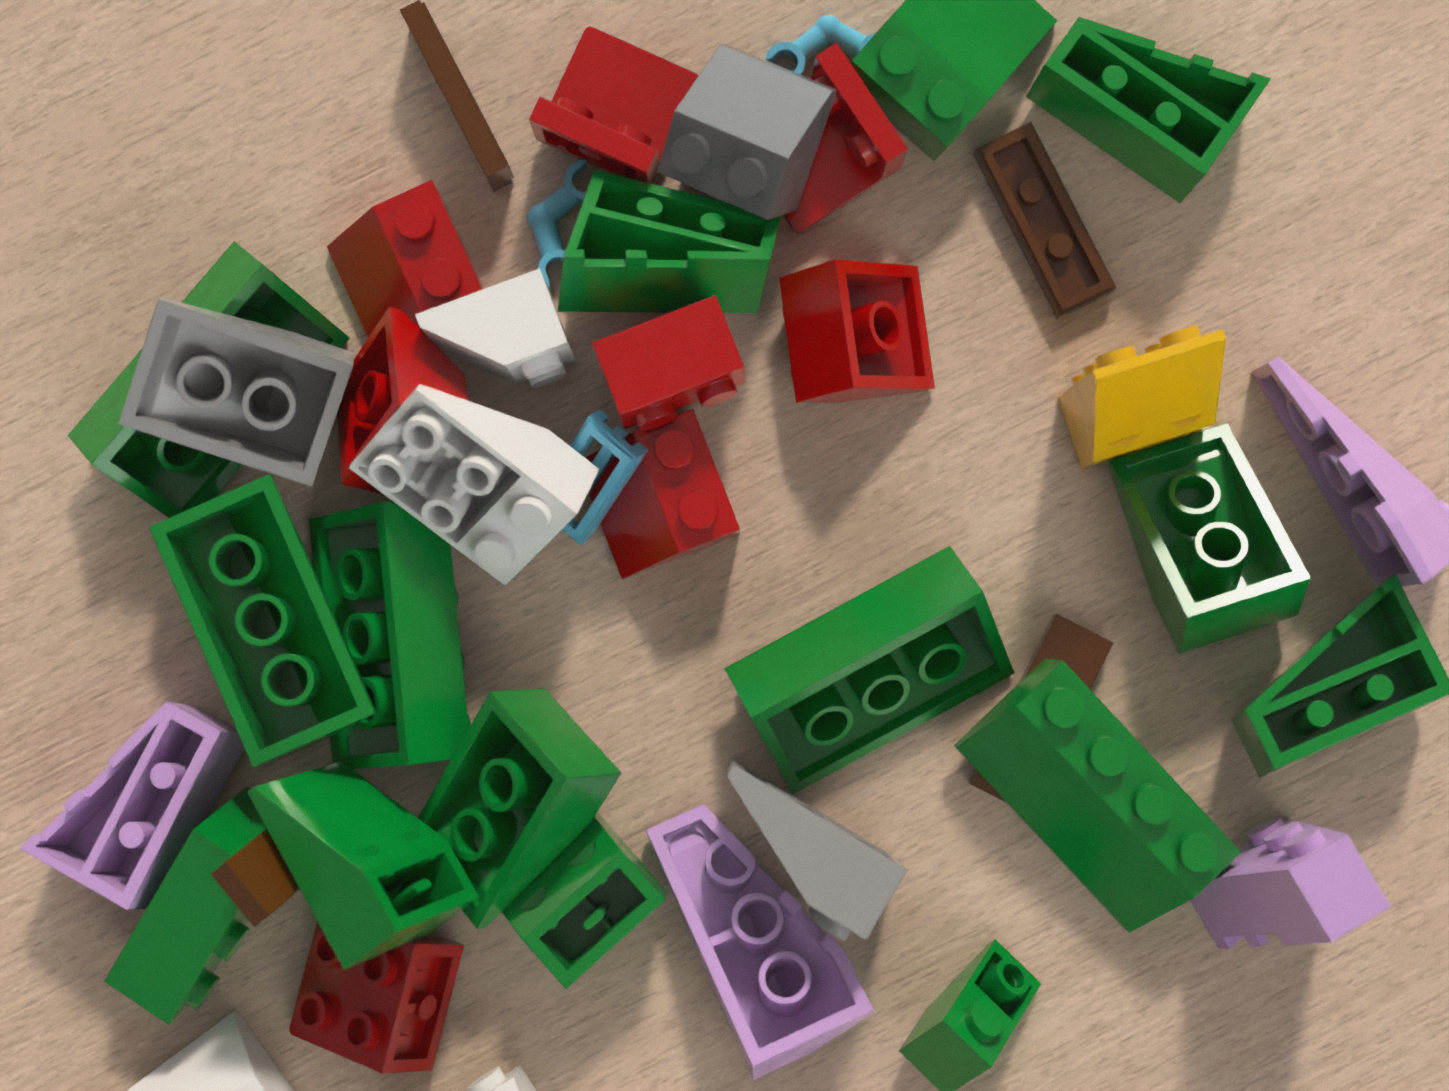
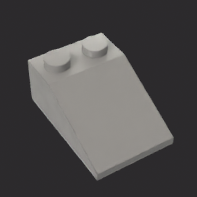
M159 297L118 424L312 487L354 365V353L292 331Z
M733 759L727 768V777L807 905L810 906L808 912L813 915L811 920L841 940L845 941L850 932L866 940L906 874L907 869L896 857Z

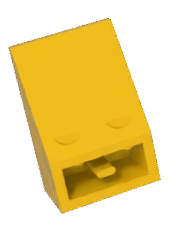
M1198 325L1186 327L1160 337V343L1145 348V353L1137 356L1134 345L1100 355L1095 358L1096 363L1083 368L1084 373L1072 377L1073 386L1061 395L1058 400L1081 469L1185 437L1216 424L1226 346L1224 330L1221 329L1201 335Z

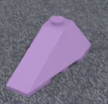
M1280 357L1251 372L1376 586L1394 573L1401 586L1423 584L1449 564V505L1446 502L1437 500L1434 493Z
M704 804L646 829V834L753 1080L811 1054L873 1013V1008L845 950L830 934L826 935L801 909V904L770 877L756 862L755 856Z

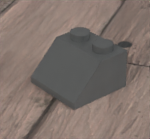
M721 44L675 109L656 172L767 220L797 211L837 89L727 44Z

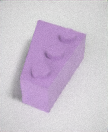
M165 702L107 760L110 764L84 790H77L63 804L66 808L40 834H33L19 849L126 910L147 909L192 830L208 818L244 749L236 727L198 706Z
M1280 816L1269 818L1251 828L1246 833L1249 842L1238 848L1241 853L1194 899L1190 900L1219 949L1230 948L1243 937H1245L1250 947H1261L1269 941L1265 934H1277L1283 945L1331 943L1391 907L1348 834L1289 818L1283 821Z

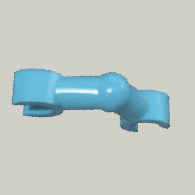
M827 14L821 16L809 30L794 42H779L773 45L767 52L765 60L772 63L779 56H789L796 63V69L793 72L803 75L805 64L828 45L832 46L837 42L845 54L854 58L875 34L867 37L843 24L837 17Z
M578 160L572 163L565 172L564 184L541 203L530 208L527 213V222L533 231L541 256L538 269L540 268L549 290H551L547 270L551 264L563 262L566 252L556 222L578 204L582 205L586 192L578 191L574 187L573 181L576 176L586 169V160Z

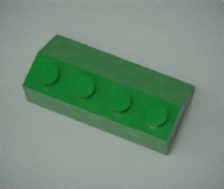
M235 241L181 302L292 331L342 348L350 339V337ZM141 349L67 436L91 465L170 518L215 498L243 464L118 424L142 351Z
M272 474L265 475L149 526L253 768L272 764L319 743L377 713Z
M379 502L309 519L314 571L377 712L330 737L332 762L342 761L351 769L413 765L452 759L468 731L471 721L467 713L463 674L465 661L460 644L457 615L458 593L454 585L451 545L395 502Z
M950 546L724 668L792 795L1015 674L983 590Z
M1045 658L954 745L958 752L1129 933L1194 899L1241 853L1232 841L1063 660Z

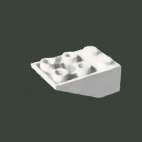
M421 384L416 387L348 467L505 586L578 514L599 471V468L549 429Z

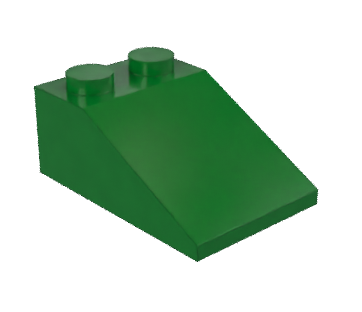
M905 0L854 57L851 64L888 120L929 158L935 161L1054 26L1057 20L1035 0Z
M1228 423L1109 461V470L1152 599L1179 654L1299 614L1311 578Z
M545 688L489 692L418 816V819L449 842L476 890L479 898L462 909V911L477 929L486 928L592 822L621 775L620 770Z

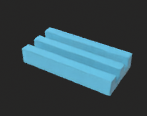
M600 409L587 417L570 445L583 457L595 439L603 445L592 464L599 468V471L584 502L613 457L616 456L620 461L580 523L573 518L562 529L580 545L593 536L648 452V449L639 442L631 446L625 441L629 433L622 427L617 426L612 430L605 423L609 416Z

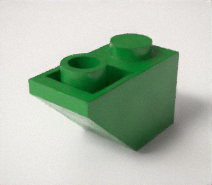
M994 939L987 944L924 1011L899 1049V1052L939 1091H955L992 1067L1041 983Z

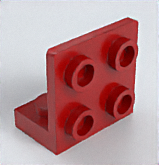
M590 26L584 30L552 101L539 96L529 122L537 141L579 160H586V163L608 173L653 184L658 173L656 171L674 111L698 75Z
M837 42L815 56L813 73L809 77L812 80L837 89L798 209L783 215L793 231L798 234L809 229L901 169L908 151L907 146Z
M317 921L289 1027L290 1034L381 1074L432 1071L464 944L442 937H419L344 970Z

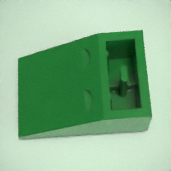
M342 761L258 785L247 792L344 970L428 934L479 898L449 842Z
M597 812L592 822L502 913L525 944L561 985L567 989L666 900L667 890Z

